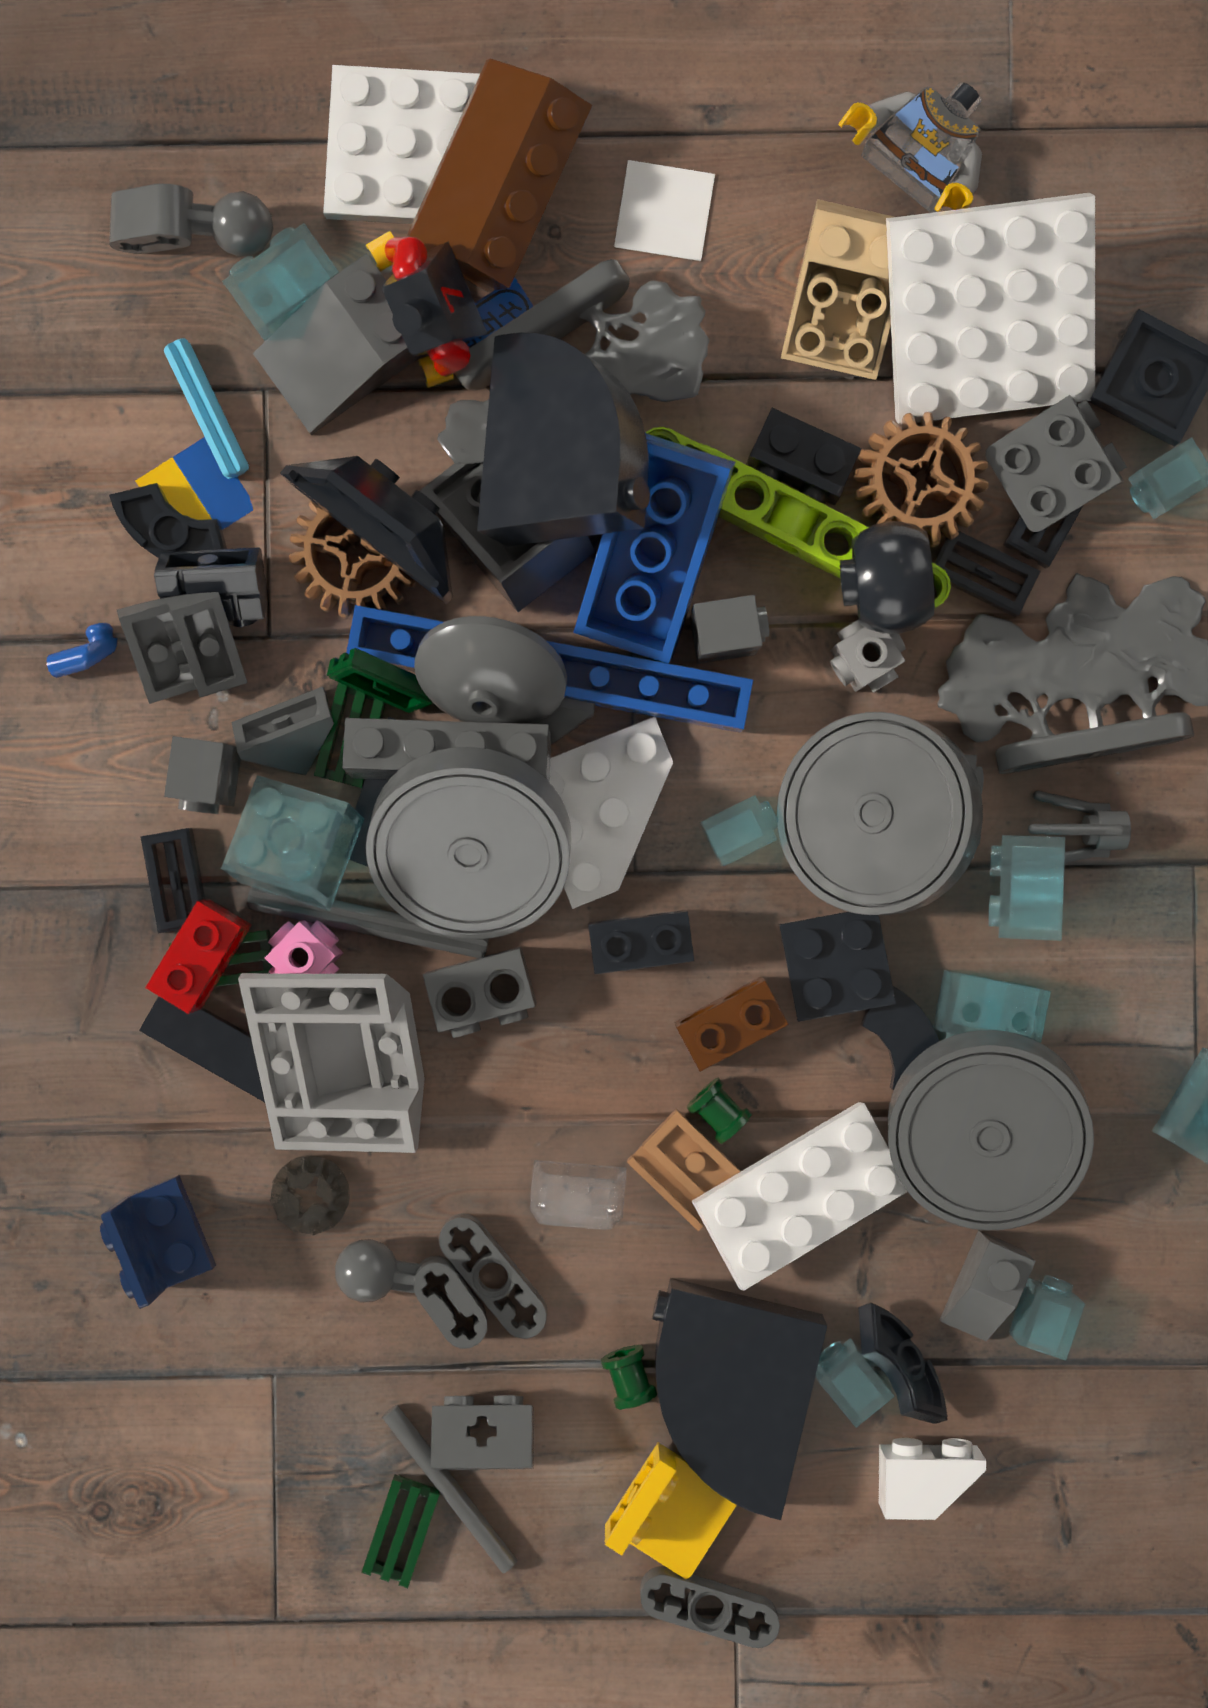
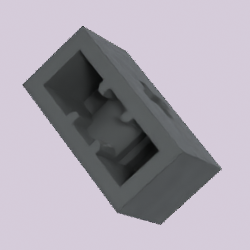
M445 1396L444 1406H432L431 1469H534V1407L532 1405H523V1396H494L493 1405H474L473 1396ZM486 1418L490 1427L497 1428V1436L489 1437L487 1439V1446L480 1447L479 1440L470 1437V1429L478 1428L480 1419Z

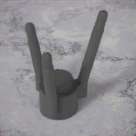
M1042 791L1034 792L1033 798L1035 800L1090 813L1091 815H1085L1082 824H1030L1028 826L1029 833L1082 835L1083 843L1091 846L1024 861L1020 865L1023 871L1091 857L1108 858L1111 850L1127 849L1131 838V822L1128 812L1113 811L1109 803H1091Z

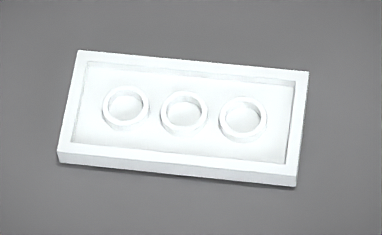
M858 1102L692 1200V1203L738 1288L744 1291L905 1194L907 1190L900 1182L894 1170L889 1148L865 1103Z

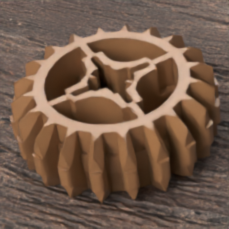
M931 412L924 413L920 426H917L915 418L911 413L905 414L902 417V430L892 420L887 421L883 426L886 438L881 434L873 433L868 442L874 451L862 449L858 456V460L869 468L856 469L853 478L858 482L868 483V485L856 490L854 493L855 499H871L872 502L862 510V516L869 518L878 513L881 519L876 524L897 521L916 525L927 532L930 547H936L940 544V530L945 537L953 540L959 535L956 523L968 528L974 522L972 514L968 510L980 511L985 504L974 493L985 492L989 488V482L985 479L977 478L975 475L984 472L988 468V462L983 460L972 461L971 458L981 449L980 443L975 442L965 447L962 441L969 431L967 428L962 427L955 435L948 432L952 424L950 417H944L938 428L933 427V415ZM920 443L928 445L919 460L911 461L901 457L899 461L887 457L895 449L907 444ZM943 453L951 460L956 469L959 488L954 486L955 480L944 475L941 470L940 460ZM929 461L925 472L927 474L925 482L928 485L913 499L917 489L915 487L917 479L914 476ZM882 473L889 475L888 481L896 484L902 492L900 510L893 505L885 492ZM945 499L954 503L951 510L933 518L914 517L917 508L924 500H934L941 503Z
M310 501L309 507L316 514L315 518L311 521L307 517L299 515L296 520L302 528L307 530L306 535L296 533L290 536V542L298 547H303L304 551L294 552L289 555V561L293 565H306V567L297 571L294 575L296 582L302 584L313 581L305 591L306 597L314 600L325 593L320 604V608L325 612L332 610L337 601H340L338 612L339 616L344 619L349 618L353 605L369 608V604L374 602L376 609L388 611L383 598L389 594L396 603H403L405 599L396 588L402 583L407 588L414 589L417 584L416 581L350 530L340 536L326 535V538H324L323 536L337 520L313 501ZM361 541L363 547L373 555L367 554L364 559L359 557L360 562L353 563V560L341 550L347 551L350 545L354 547V542ZM318 552L328 554L331 558L340 560V576L343 578L341 589L329 584L324 578L319 565ZM392 567L386 577L378 584L368 589L357 591L358 585L362 584L364 575L370 569Z

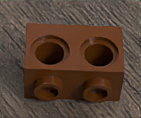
M762 977L745 984L674 1022L700 1072L789 1025L769 986Z

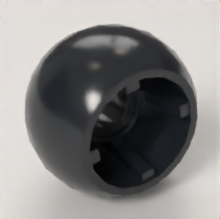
M887 521L870 526L852 539V559L840 560L842 598L844 606L857 605L858 619L862 626L882 634H899L918 628L934 616L933 568L929 539L925 530L906 522Z

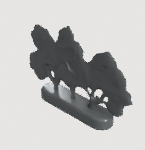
M606 260L469 348L471 354L469 363L466 367L456 372L455 375L462 385L470 391L484 389L490 386L495 336L524 332L539 333L561 339L588 321L596 329V336L592 348L585 355L613 374L630 395L648 396L652 400L661 402L693 398L698 395L703 377L701 364L707 357L710 341L700 326L706 310L701 305L702 299L700 296L679 297L671 290L667 283L651 280L638 289L633 297V307L630 312L621 314L604 313L605 309L622 298L630 283L629 276L617 260ZM641 312L647 320L644 323L634 321L631 316ZM622 324L638 330L639 336L633 341L618 339L608 330L609 325H612L615 330L621 328ZM603 336L611 342L606 351L600 347V340ZM489 399L484 402L460 400L450 404L448 415L445 418L446 429L439 433L437 440L455 464L483 463Z
M1076 573L1067 587L1066 601L1056 604L1046 617L1045 621L1049 635L1044 640L1034 641L1025 635L1021 628L1009 620L986 614L977 615L966 629L963 642L953 648L951 656L946 660L949 680L938 690L940 699L937 705L939 708L957 714L961 722L963 734L975 742L989 741L1000 733L1002 726L1007 721L1022 724L1032 731V736L1029 740L1007 744L996 750L995 757L999 774L1021 772L1156 747L1194 737L1191 718L1187 713L1179 712L1157 716L1155 707L1164 695H1177L1195 706H1208V640L1192 634V629L1201 620L1203 606L1206 603L1205 597L1199 591L1191 589L1190 583L1182 577L1172 576L1144 585L1139 596L1132 601L1127 609L1116 605L1108 585L1092 577H1085ZM1154 676L1157 678L1158 687L1157 690L1149 693L1147 679ZM1011 692L1020 693L1030 701L1034 714L1029 716L1028 708L1020 710L1019 713L1008 701L1007 696ZM1046 694L1048 696L1047 705L1044 708H1040L1037 699L1041 695ZM1127 694L1131 696L1133 701L1142 710L1143 719L1105 726L1103 725L1100 712L1105 705L1111 704L1120 695ZM1068 698L1079 699L1086 705L1090 728L1057 735L1053 734L1045 718L1050 708L1056 702ZM1002 705L1007 709L1008 716H998L995 712V706Z

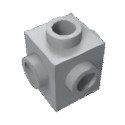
M859 620L837 633L841 642L830 650L834 659L830 660V663L844 686L851 684L856 692L869 685L874 693L899 677L894 668L905 662L901 652L906 649L899 634H882L869 630L862 626ZM864 645H873L879 655L877 661L870 662L863 657L862 650Z

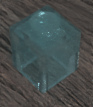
M1192 437L1128 478L1132 485L1130 493L1135 504L1144 513L1149 512L1154 520L1208 486V462Z
M756 795L699 822L720 865L723 867L777 840L773 830L778 828V819L769 802L766 800L759 803Z
M1048 1275L1044 1276L1043 1282L1032 1278L1028 1279L1009 1330V1334L1018 1345L1066 1361L1085 1303L1072 1292L1074 1287L1072 1284Z
M852 1338L844 1344L835 1342L821 1353L816 1378L855 1428L895 1397L889 1384L869 1359L862 1356V1351Z

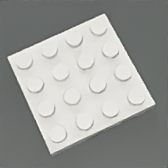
M1083 193L886 218L895 420L899 425L902 424V417L907 413H911L917 423L921 422L925 412H931L933 420H941L944 417L956 418L1051 406L1069 395L1076 402L1091 401L1090 397L1095 390V196L1093 194Z

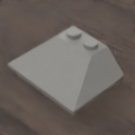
M242 973L238 980L275 1150L416 1153L419 1144L425 1077L410 993L388 974Z

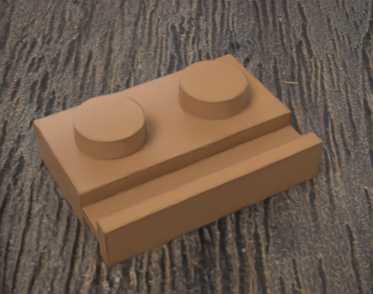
M677 1108L642 1143V1146L627 1159V1163L697 1231L703 1227L704 1223L692 1200L741 1172Z

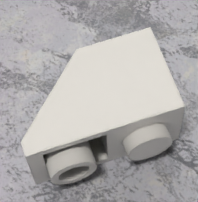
M897 1438L892 1441V1444H879V1505L885 1519L936 1520L986 1471V1459L977 1445H972V1442L959 1438L944 1439L942 1445H922V1441L914 1438Z

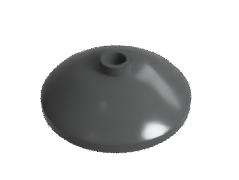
M460 617L437 625L421 640L414 663L416 678L424 693L438 708L461 722L539 723L547 719L559 708L567 685L564 663L556 650L546 640L526 627L493 617Z

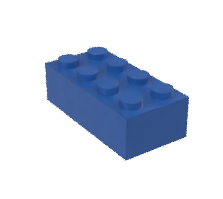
M645 433L649 457L648 487L650 491V501L645 514V528L602 534L573 633L669 664L679 643L736 462Z

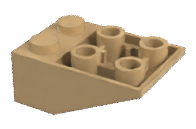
M817 199L781 359L869 379H877L891 327L886 218H894V216Z

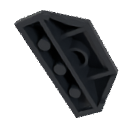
M359 456L286 465L280 472L290 485L446 605L453 598L444 526L440 518L436 516L440 508L418 490H415L410 496L399 488L395 483L400 477L384 463L375 459L370 465Z

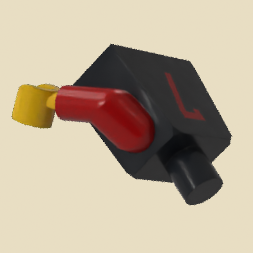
M389 231L366 244V248L374 257L377 263L376 267L380 272L392 266L393 274L383 285V293L393 314V325L402 334L409 352L413 356L429 355L418 359L419 365L422 366L426 377V385L429 388L454 379L453 374L466 367L471 358L470 349L465 342L487 334V331L449 241L427 250L420 239L416 237H394Z

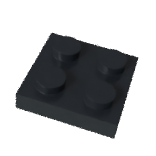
M1138 309L1131 317L1095 386V390L1090 397L1091 401L1088 402L1175 447L1181 442L1208 391V345Z
M843 912L779 924L798 1022L896 1004L879 915Z

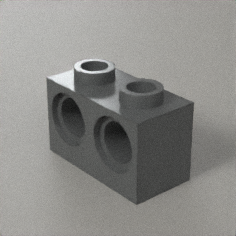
M755 595L697 603L693 605L690 613L697 664L754 656L762 647V642H765V637H769L767 611L765 606H756Z
M173 736L164 797L179 799L178 809L201 813L219 814L220 805L234 806L241 762L237 748L225 743Z
M522 946L487 955L483 958H476L431 970L423 974L438 1033L450 1030L452 1038L480 1031V1021L498 1017L500 1025L526 1019L529 1017L527 1009L535 1007L537 1003ZM500 974L513 976L519 984L518 996L509 1001L497 998L492 990L493 979ZM461 987L469 993L471 1006L467 1012L454 1013L447 1008L445 994L449 988Z

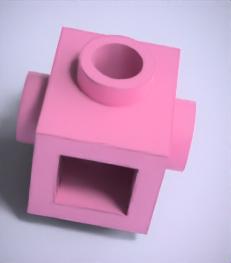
M306 920L299 921L295 926L288 921L268 942L274 948L265 957L273 966L269 973L336 974L339 968L334 963L343 954L335 945L339 939L318 920L314 924ZM303 948L308 953L309 959L305 966L301 967L292 958L294 949Z

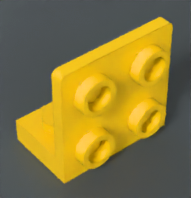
M658 1442L605 1524V1545L622 1556L629 1544H631L682 1578L689 1579L737 1505L718 1494L702 1481L689 1467L684 1458Z

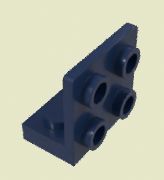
M180 1175L131 1194L101 1214L103 1223L100 1225V1232L103 1242L110 1252H116L123 1269L119 1273L122 1288L128 1298H135L139 1309L149 1306L168 1287L212 1270L216 1266Z

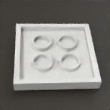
M332 65L323 212L326 219L412 224L480 74Z

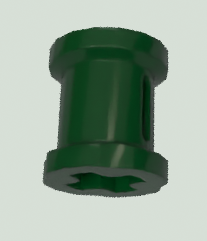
M717 1077L689 1102L687 1109L691 1113L698 1112L715 1130V1139L722 1144L735 1135L748 1122L752 1113L747 1108L741 1109L722 1089L724 1083Z
M641 1345L623 1347L601 1358L602 1367L609 1370L617 1396L614 1398L616 1409L622 1410L638 1407L650 1402L657 1396L656 1387L649 1384L641 1360L645 1353Z

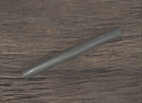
M398 1405L393 1406L382 1416V1419L502 1573L509 1571L517 1563V1558L448 1470L431 1469V1447Z

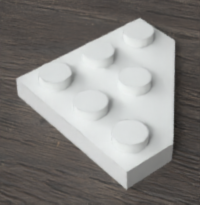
M655 717L550 758L549 783L561 797L571 825L570 864L564 889L572 909L614 893L621 886L673 764Z

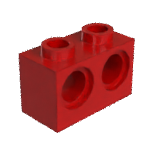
M210 899L197 901L145 988L188 1014L201 1010L252 924Z

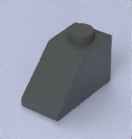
M978 1230L940 1321L987 1341L1016 1308L1036 1261L1024 1249Z

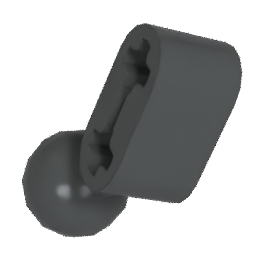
M163 183L152 184L112 193L109 245L115 250L126 253L146 254L190 246L192 234L213 236L217 244L225 252L238 257L249 256L263 250L271 240L273 232L272 215L257 196L244 191L229 193L220 198L215 205L193 203L194 194L192 190L186 187Z
M373 1239L358 1240L351 1243L339 1254L335 1265V1279L340 1290L348 1298L366 1303L375 1302L385 1297L391 1290L415 1293L428 1315L446 1340L453 1346L461 1349L472 1348L484 1339L487 1332V1316L484 1306L466 1280L447 1258L430 1256L420 1264L398 1261L393 1252L384 1243ZM432 1271L436 1276H440L443 1273L447 1275L445 1278L447 1296L459 1313L461 1312L465 1317H469L472 1314L475 1315L473 1318V1330L468 1331L464 1326L459 1327L457 1330L454 1328L456 1326V1314L454 1307L444 1293L435 1286L428 1290L425 1288L428 1272Z

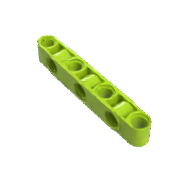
M654 427L645 432L736 462L718 517L840 578V560L852 559V539L861 531L869 528L717 449L695 442L672 429ZM742 488L755 490L761 498L760 507L749 511L742 509L735 501V493ZM829 533L843 535L848 542V553L842 556H835L829 553L824 546L825 535ZM932 563L934 586L936 588V609L948 598L951 584L946 571Z

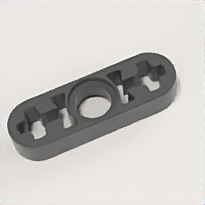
M465 1213L450 1217L443 1225L439 1236L440 1248L444 1255L511 1335L527 1339L539 1334L544 1328L547 1318V1305L543 1297L476 1217ZM454 1227L461 1231L470 1228L474 1232L470 1242L478 1253L485 1245L490 1250V1252L482 1254L472 1268L465 1263L470 1261L473 1255L463 1244L455 1248L451 1244L455 1235L452 1230ZM488 1263H498L506 1269L508 1280L502 1287L491 1289L481 1282L479 1271ZM515 1284L522 1288L515 1292L517 1301L525 1308L531 1304L536 1307L533 1314L535 1322L529 1324L525 1319L519 1323L514 1321L517 1310L509 1298H507L502 1306L497 1302V1300L507 1296Z
M665 1566L652 1568L642 1578L640 1584L641 1604L644 1610L656 1619L752 1648L766 1647L778 1636L780 1623L777 1610L773 1602L765 1596L693 1574L689 1579H684ZM662 1583L670 1584V1593L684 1599V1590L686 1588L691 1589L687 1597V1611L681 1610L680 1598L666 1596L663 1603L655 1601V1593L650 1589L659 1590ZM706 1595H714L724 1604L722 1612L712 1619L701 1617L695 1610L698 1600ZM732 1603L738 1604V1615L746 1618H754L757 1611L763 1612L765 1622L768 1625L759 1624L757 1630L752 1631L749 1629L748 1620L734 1615V1625H729L732 1618Z

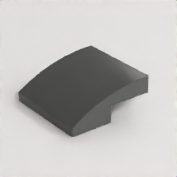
M218 592L167 597L117 609L119 621L149 704L196 689L201 698L247 683Z

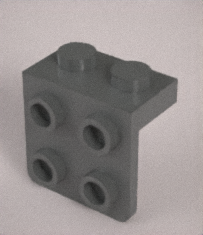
M1069 395L999 439L986 450L985 456L1028 529L1033 532L1044 530L1102 493L1108 492L1124 482L1119 472L1127 468L1112 442L1103 447L1094 432V429L1099 427L1101 423L1087 400L1078 404Z

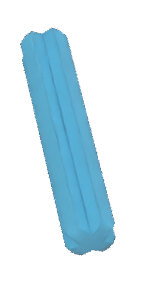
M185 338L171 342L165 346L164 353L222 474L227 479L242 475L249 469L248 462L191 344Z

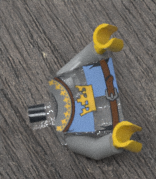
M964 82L958 83L946 99L935 89L927 86L917 94L907 91L876 101L870 105L857 102L850 107L838 123L841 128L844 125H850L857 130L858 133L852 140L856 145H860L866 136L871 133L866 140L861 156L930 213L939 212L941 207H949L953 210L970 207L973 195L978 188L982 152L975 143L981 133V129L969 117L980 105L982 99L978 92L969 84Z

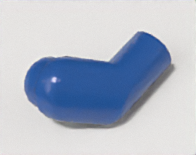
M109 623L90 625L86 629L89 643L48 655L46 662L50 674L53 677L59 678L91 668L114 653L118 638L113 637L112 626Z

